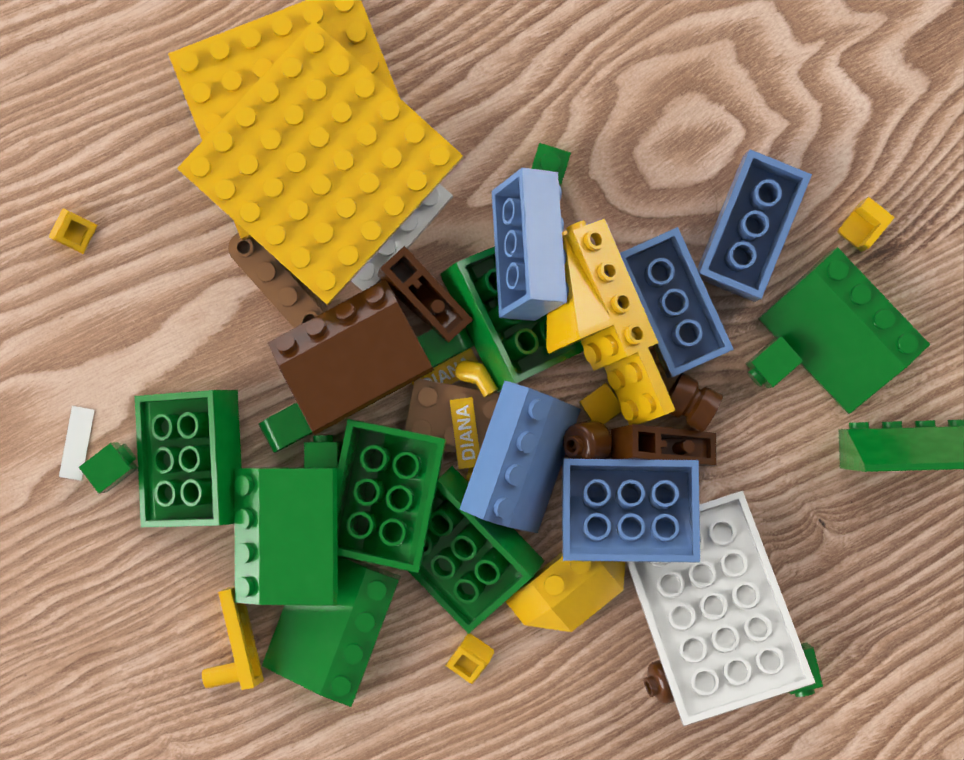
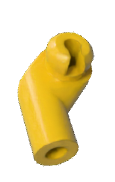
M464 360L457 364L455 368L456 377L461 381L476 384L484 398L498 390L482 363Z

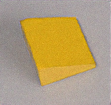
M63 208L49 238L84 254L98 225Z
M607 383L602 384L578 402L592 421H599L602 424H605L621 412V405Z
M467 633L445 666L473 684L489 664L494 650L471 633Z

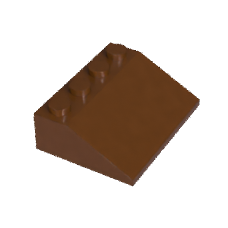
M386 279L268 342L276 363L314 435L434 371Z

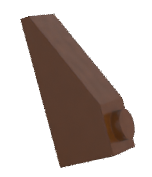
M405 246L380 267L377 276L381 280L386 279L397 298L447 343L473 321L466 311Z
M638 424L611 429V459L699 460V466L717 465L716 433Z

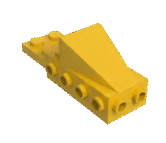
M605 219L586 225L585 220L568 226L566 231L562 232L563 249L566 252V263L564 265L565 280L568 284L569 292L567 303L547 314L546 348L548 353L550 354L581 341L585 358L591 364L593 371L602 367L605 368L609 385L614 389L621 405L622 415L627 419L629 425L641 424L675 411L648 348L658 344V340ZM590 237L594 239L595 245L590 241ZM620 301L622 303V308L618 305V302Z

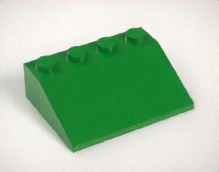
M495 246L460 260L440 273L449 294L473 319L466 326V329L485 368L498 388L497 393L501 392L504 381L517 384L584 351L582 343L579 341L549 354L546 348L547 314L535 321L499 318Z
M838 247L823 256L758 318L775 338L782 336L803 360L801 365L848 414L907 368L931 345Z
M205 390L135 396L141 527L221 526L234 524V468H242L238 390Z
M347 420L337 469L338 556L420 573L446 439L359 420Z
M935 420L915 421V427L902 428V421L882 422V428H869V422H850L849 429H838L840 469L862 472L964 469V420H948V426L936 427Z
M451 466L438 479L420 573L408 572L469 634L526 584L545 560L514 528L492 523L460 510L469 482Z
M234 468L235 603L255 605H338L337 468Z
M338 556V605H284L262 667L320 696L352 707L401 576L360 560Z

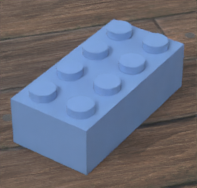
M749 149L741 159L697 270L702 281L753 302L762 299L812 174Z
M520 168L491 191L499 318L535 321L567 303L569 288L565 280L564 265L566 263V252L563 249L562 238L564 220L561 217L560 209L562 190L558 181V172Z
M678 227L620 253L658 340V344L653 345V348L667 378L679 375L734 350Z

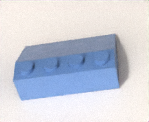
M504 381L460 510L502 526L538 533L565 456L563 448L565 431L571 425L576 424L581 409L531 388Z
M563 459V561L700 563L699 460Z

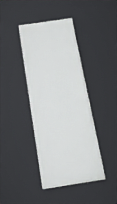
M72 406L59 477L82 481L83 473L79 466L85 463L95 410Z

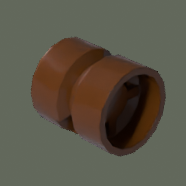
M681 373L668 392L675 411L669 413V415L677 419L685 416L686 423L689 426L703 432L715 416L722 402L723 395L708 387L700 390L697 380Z

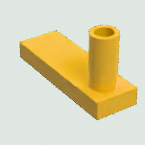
M231 586L219 591L218 594L235 662L203 669L202 681L206 689L240 682L241 690L254 688L264 681L247 606L244 603H235V586Z

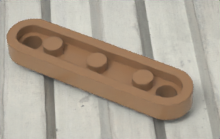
M239 233L231 238L228 245L231 258L294 328L305 323L304 321L307 316L313 315L316 317L324 312L288 270L253 237L242 240ZM248 242L250 244L249 252L245 254L240 253V245Z

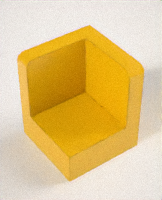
M867 197L859 202L837 232L859 251L863 252L875 243L895 217L873 199Z

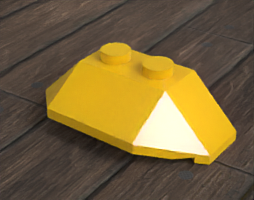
M562 551L537 571L526 584L505 602L525 626L573 632L623 591L626 562L563 561Z

